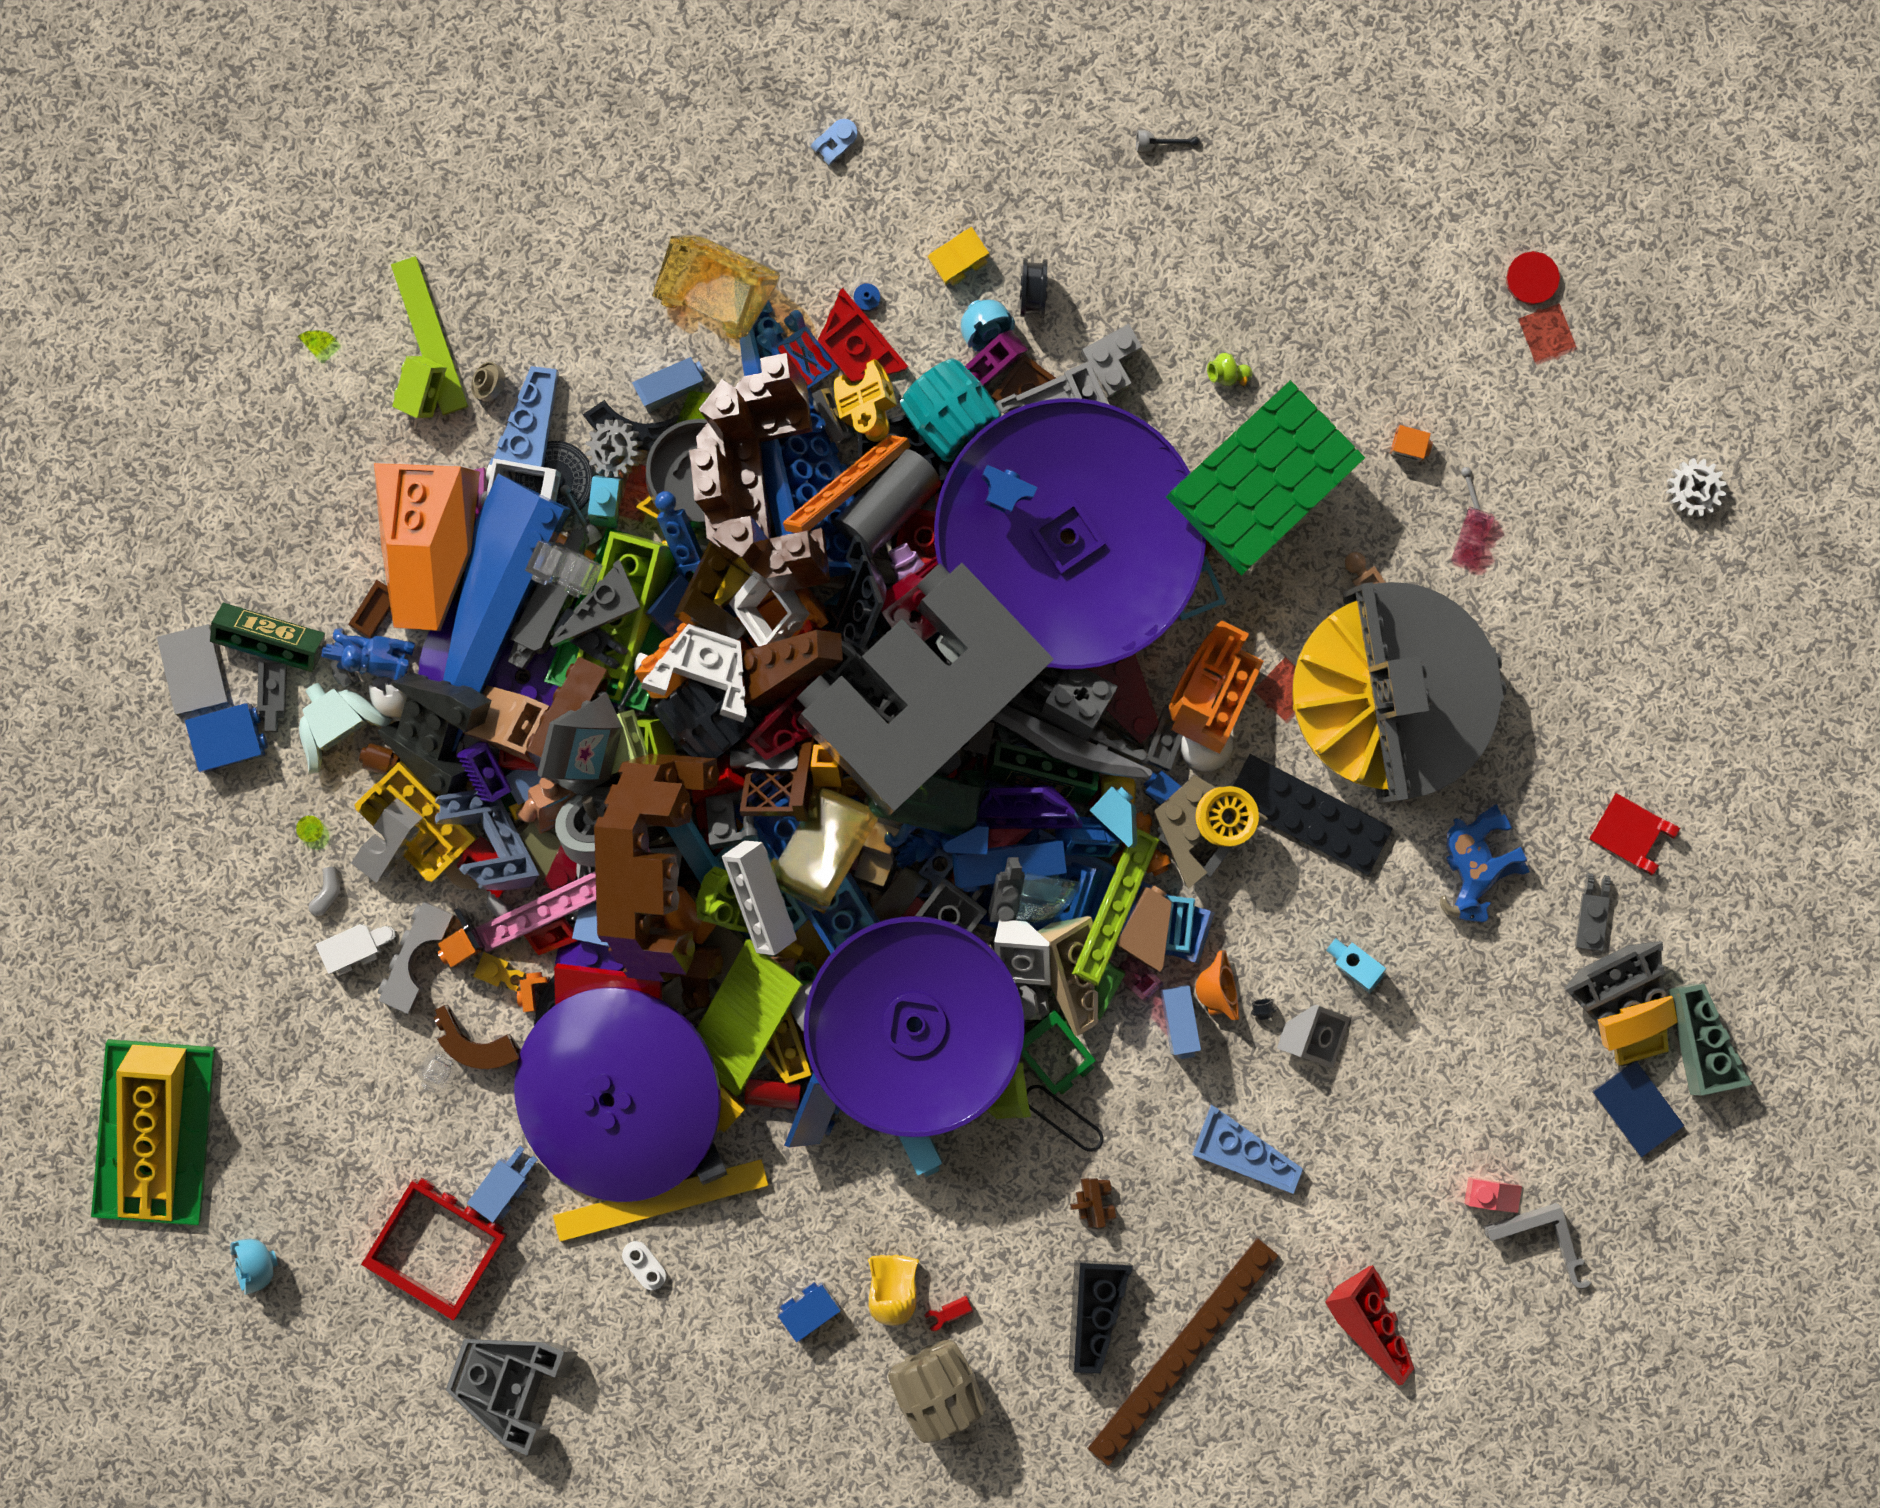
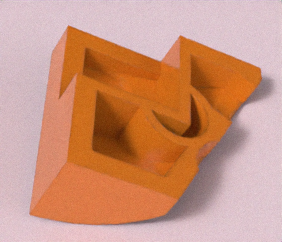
M677 886L680 896L678 910L665 914L664 924L667 929L693 931V941L703 944L716 924L698 919L696 903L684 887Z

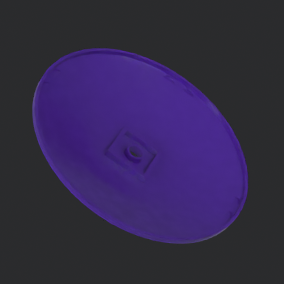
M1058 398L1027 404L1002 415L983 428L964 447L950 468L940 491L934 522V544L937 563H941L949 573L963 563L1051 655L1054 660L1046 667L1055 669H1087L1115 663L1132 656L1160 637L1175 622L1194 592L1204 561L1206 539L1166 498L1191 473L1171 443L1144 420L1128 411L1099 401L1080 398ZM986 466H992L1003 472L1011 470L1021 476L1020 480L1036 486L1037 490L1032 500L1017 502L1010 515L985 505L989 489L981 477ZM1063 530H1071L1074 533L1075 541L1072 544H1065L1061 541L1060 534Z

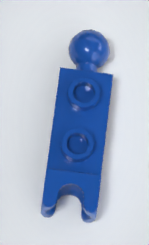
M663 491L655 499V506L661 511L657 520L677 564L675 567L677 574H681L688 581L687 577L692 572H695L704 553L701 550L685 509L675 510V496L669 491Z

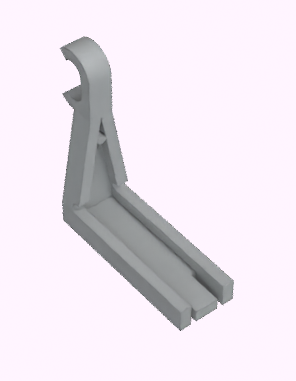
M1554 1203L1483 1226L1486 1237L1493 1241L1552 1222L1570 1281L1578 1288L1588 1287L1592 1283L1587 1279L1577 1281L1574 1269L1577 1265H1583L1585 1260L1576 1258L1564 1212L1559 1204Z

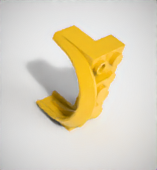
M400 761L379 782L375 783L354 806L356 811L373 827L384 809L396 798L423 818L417 826L420 831L411 842L408 841L406 843L409 848L404 857L425 880L432 882L478 837L465 824H436L435 816L437 813H440V805L435 803L437 796L424 786L414 773ZM437 840V844L427 854H423Z

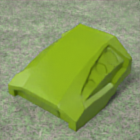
M714 866L704 876L696 899L697 918L732 930L749 933L727 870Z
M1018 1063L1006 1089L992 1106L987 1109L995 1119L1031 1117L1023 1063Z

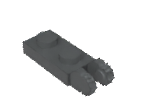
M1587 873L1584 894L1581 896L1575 947L1603 951L1611 878L1604 875L1601 880V895L1595 896L1591 895L1595 881L1594 875Z

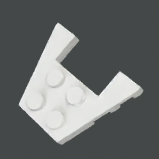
M688 624L669 647V650L662 659L656 663L649 675L644 678L641 688L664 696L671 674L676 673L726 690L720 715L744 722L747 713L744 706L745 689L742 682L741 641Z

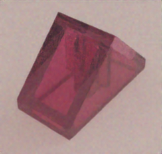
M1131 955L1118 967L1126 972L1122 982L1144 1003L1164 984L1142 962Z

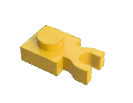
M483 952L473 977L496 987H499L501 981H503L508 988L517 992L519 986L512 984L511 978L513 975L523 978L525 972L508 970V961Z

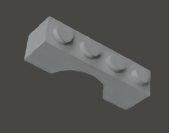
M423 902L422 906H416L411 917L414 923L411 930L406 929L401 938L402 950L399 955L395 954L390 962L389 969L392 971L388 980L384 978L380 984L377 993L381 996L378 1001L404 1013H412L422 991L412 973L413 957L423 944L432 940H444L456 915L428 902Z

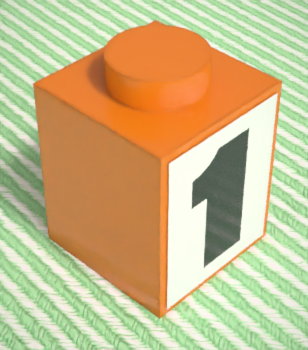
M1399 425L1396 428L1390 454L1421 462L1425 456L1429 457L1433 445V441H1429L1431 433Z

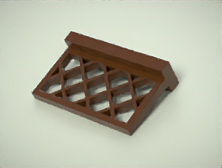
M813 736L807 737L791 747L798 758V766L794 771H778L771 776L767 771L746 769L740 806L741 816H795L797 822L808 821L813 787L811 760L813 746L818 745ZM762 773L767 780L756 787L752 780ZM789 773L793 777V781L783 787L778 780ZM771 785H774L779 791L770 798L762 793ZM784 795L790 800L789 807H777L774 804ZM756 796H759L764 801L758 807H748L749 802Z

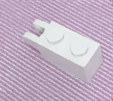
M359 924L315 945L328 974L336 972L337 976H341L352 971L351 965L361 961L362 965L376 960L375 954L382 952L380 946L392 941L396 937V930L392 926H382V928L372 931L371 927Z

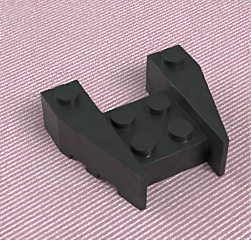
M410 673L392 681L391 685L406 694L407 699L400 721L379 729L378 734L423 785L441 796L465 790L469 778L467 776L468 772L465 771V767H462L463 763L459 762L460 760L451 754L458 728L467 732L485 723L492 700L471 687L464 685L460 687L451 685V682L444 680L440 682L430 680L428 676Z

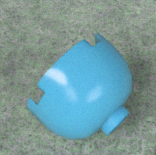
M977 300L972 302L961 319L963 339L968 347H972L974 351H982L999 334L1015 328V320L1011 313L1002 303L996 300Z
M249 1238L231 1242V1255L237 1254L238 1257L235 1258V1272L241 1290H244V1294L248 1295L265 1288L273 1277V1267L278 1265L274 1250L268 1251L266 1245L257 1239Z

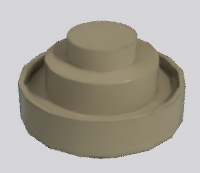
M493 362L483 363L473 375L471 382L472 394L477 399L485 402L494 400L503 391L505 386L503 368Z

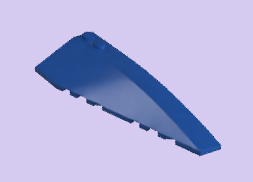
M499 473L475 521L471 554L466 564L443 680L451 682V685L458 687L462 685L468 686L481 694L494 673L511 637V629L514 623L519 620L523 612L524 603L531 595L535 582L542 572L571 509ZM459 728L452 748L454 752H456L458 744L464 736L463 731Z

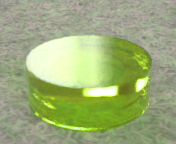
M308 815L298 821L296 832L301 840L315 842L322 837L324 825L318 817Z

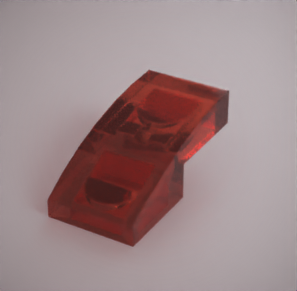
M639 464L638 466L631 467L632 473L629 474L618 515L644 523L646 514L636 508L640 503L636 499L643 502L650 495L646 484V466Z

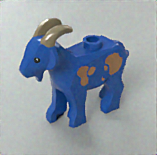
M1497 804L1481 813L1470 825H1466L1463 820L1455 818L1453 820L1454 825L1447 832L1446 848L1449 856L1446 857V860L1452 871H1458L1463 882L1454 906L1449 904L1446 895L1440 897L1441 908L1449 916L1464 921L1486 922L1488 919L1487 908L1491 902L1479 904L1477 899L1485 894L1498 880L1511 874L1523 875L1530 872L1525 863L1527 858L1521 847L1493 858L1488 845L1484 841L1490 831L1496 829L1509 831L1512 829L1506 815L1501 814Z

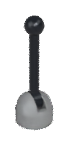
M1137 130L1136 151H1150L1155 144H1190L1192 147H1198L1200 139L1198 137H1192L1191 139H1155V136L1150 131Z

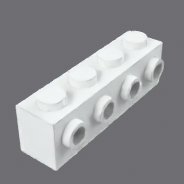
M743 841L725 853L722 859L755 951L760 954L776 955L797 940L785 907L784 898L781 896L776 876L769 862L767 850L763 842Z

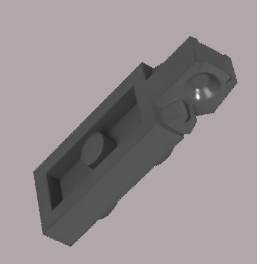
M259 657L257 711H259V718H265V731L278 732V718H284L286 712L287 665Z
M1019 857L1008 858L1005 872L996 874L987 914L990 922H999V919L1002 921H1016L1025 884V874L1022 872Z

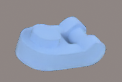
M839 119L819 136L810 147L816 153L819 152L824 157L823 160L830 166L855 142L858 134L857 127L849 119ZM831 139L838 145L833 150L826 145Z

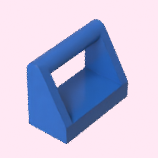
M972 821L941 837L940 843L948 853L987 855L989 827L984 821Z

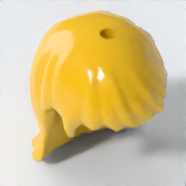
M905 1255L872 1256L868 1259L872 1276L868 1304L869 1312L877 1322L883 1325L897 1326L905 1324L916 1309L915 1273L919 1259Z

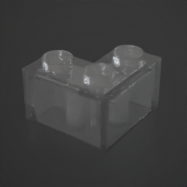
M538 541L525 571L533 574L532 579L543 585L548 583L556 586V583L565 586L564 591L566 593L579 597L580 594L588 595L591 593L603 565L557 542Z

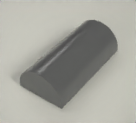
M906 449L899 457L886 466L831 523L851 543L854 535H859L870 556L873 558L940 489L941 481L939 475L925 458L912 450Z

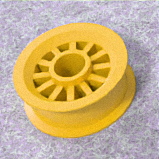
M1234 786L1218 787L1207 792L1199 801L1195 815L1196 824L1201 835L1210 843L1218 846H1236L1244 843L1254 834L1259 821V811L1256 802L1245 790ZM1244 808L1245 812L1240 813L1239 810ZM1225 809L1230 810L1232 813V820L1228 824L1222 819V813ZM1209 812L1214 813V816L1209 817ZM1240 816H1245V821L1241 820ZM1210 820H1215V823L1211 825Z

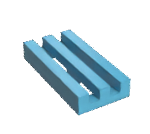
M1167 896V899L1172 904L1166 950L1189 953L1195 899ZM1173 902H1177L1174 942L1171 945L1169 944ZM1183 903L1188 904L1185 941L1184 946H1179Z

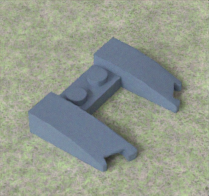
M477 790L441 795L436 798L435 803L440 805V813H437L435 816L436 824L462 825L481 823L499 857L461 865L459 870L464 875L468 874L479 884L478 887L480 889L511 890L532 886L539 873L500 798L494 802L480 800Z

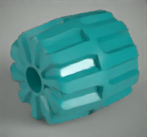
M954 358L943 361L925 372L907 389L900 401L901 409L917 433L945 462L955 461L964 447L983 428L1002 416L1001 411L982 383L960 361Z

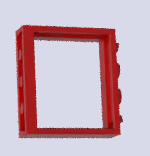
M421 1178L419 1181L414 1179L404 1192L361 1265L454 1321L459 1316L507 1234L502 1232L504 1227L496 1221L493 1223L489 1221L488 1223L479 1218L481 1214L474 1208L467 1206L464 1209L456 1204L458 1199L447 1192L441 1195L433 1190L435 1185L424 1178ZM417 1191L495 1238L456 1304L378 1258V1255Z

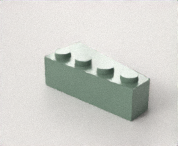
M1689 984L1668 989L1669 996H1672L1678 1021L1675 1025L1690 1095L1702 1096L1752 1085L1741 1066L1742 1062L1738 1054L1735 1053L1729 1041L1730 1037L1727 1030L1723 1028L1720 1022L1719 1013L1705 984Z

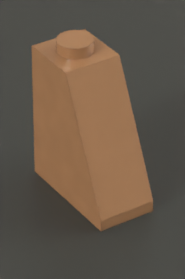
M1153 886L1151 889L1143 887L1132 904L1115 946L1151 969L1161 972L1164 965L1172 902L1165 898L1167 893L1158 887Z

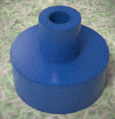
M861 284L854 292V302L861 310L871 311L879 305V290L872 284Z

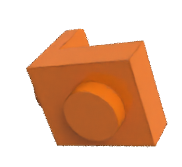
M542 972L527 973L526 979L520 980L521 991H517L518 1007H523V1012L536 1011L534 984L549 982V976L543 977Z

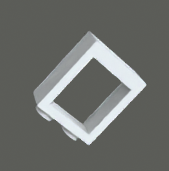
M494 458L492 465L488 466L486 480L489 483L487 491H484L482 494L481 507L498 473L503 475L504 470L544 477L541 495L556 502L561 473L556 469Z
M751 575L729 602L730 606L758 646L792 637L803 626V622L810 613L794 590L782 593L773 591L787 611V614L772 631L756 608L771 588Z

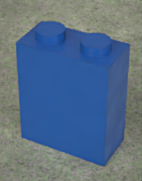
M244 703L185 720L199 772L205 773L266 756L264 749L268 748V743L264 733H259L257 723H261V718H259L257 707L253 708L252 704Z

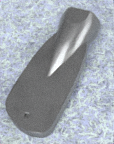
M791 747L768 760H764L753 748L730 750L731 769L745 767L763 771H792L798 766L797 755Z

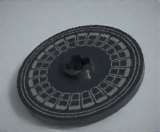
M548 441L544 468L556 469L561 473L556 502L571 509L568 517H571L575 512L566 496L560 493V487L563 485L570 487V494L578 509L581 510L590 499L592 478L594 476L593 468L589 465L590 461L587 456L576 446L563 441ZM515 473V482L541 494L544 477Z

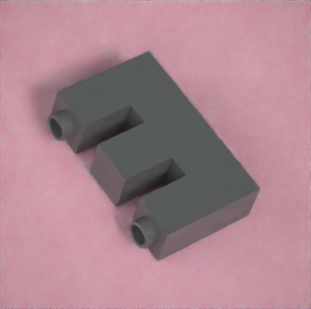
M940 563L917 585L926 597L922 599L916 609L961 655L958 659L947 667L907 623L901 619L857 663L902 711L889 724L885 722L843 676L838 678L831 686L822 676H819L797 697L806 708L797 721L888 816L1054 660L963 563L951 573Z

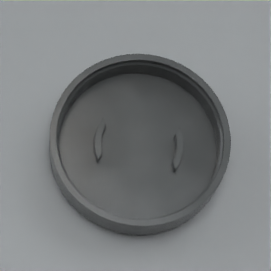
M706 419L687 420L668 428L654 442L648 454L646 464V484L653 503L655 504L656 496L663 491L671 492L676 498L674 509H685L692 528H706L704 512L694 501L689 450L697 449L696 437L707 424Z

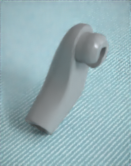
M336 867L322 869V890L309 904V912L314 916L325 914L340 893Z

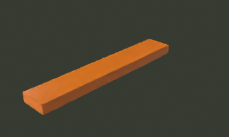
M893 435L885 437L783 522L785 531L798 533L811 530L899 457L906 449L911 447L908 438Z

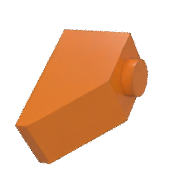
M463 928L438 943L441 949L438 951L439 957L444 965L449 964L450 967H456L482 952V950L474 949Z

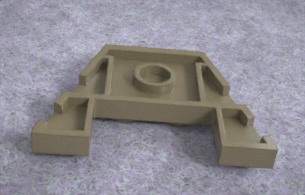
M1196 775L1189 779L1154 811L1174 856L1176 865L1183 877L1185 886L1188 889L1207 873L1190 854L1189 850L1204 838L1196 824L1197 805L1207 792L1216 788ZM1241 808L1239 812H1245L1244 808ZM1225 809L1222 813V819L1224 820L1229 815L1232 816L1231 811ZM1209 812V817L1214 816V813ZM1260 812L1257 828L1268 819ZM1240 816V819L1245 821V816ZM1210 820L1211 825L1215 823V820Z

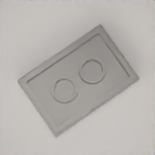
M210 624L157 637L175 715L229 702L215 643L210 642Z

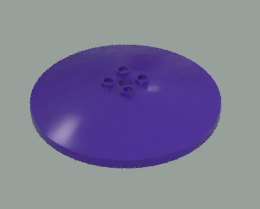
M921 916L898 917L874 923L861 929L840 944L827 958L813 981L807 998L804 1015V1040L809 1062L818 1082L825 1093L843 1112L857 1122L882 1133L904 1137H927L949 1132L968 1124L990 1108L1001 1096L1012 1079L1020 1060L1024 1040V1013L1019 991L1010 971L997 953L982 939L963 927L945 920ZM911 1017H918L923 1023L922 1028L917 1032L910 1031L907 1027V1021Z

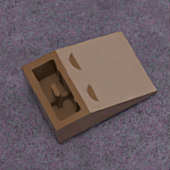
M487 685L482 695L492 701L485 723L462 733L533 763L526 751L527 741L533 733L536 734L540 726V718L545 710H549L550 706L530 697Z

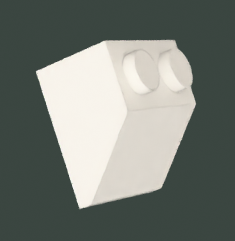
M999 919L994 941L995 952L1005 963L1015 983L1050 985L1049 942L1026 921H1002Z

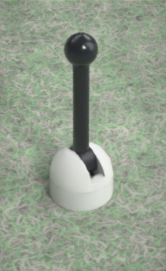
M638 654L634 662L635 671L642 665L641 662L647 655ZM637 676L632 681L621 703L615 706L616 714L625 712L624 707L639 682Z

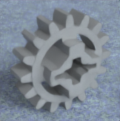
M605 420V425L596 424L598 431H590L589 434L593 439L585 443L591 447V450L585 453L586 456H592L593 458L589 465L598 466L596 473H605V477L615 476L621 478L623 477V472L631 474L632 469L630 466L639 465L635 459L636 456L643 455L642 452L637 451V447L643 445V442L636 441L635 439L639 432L631 431L632 425L624 424L623 420Z

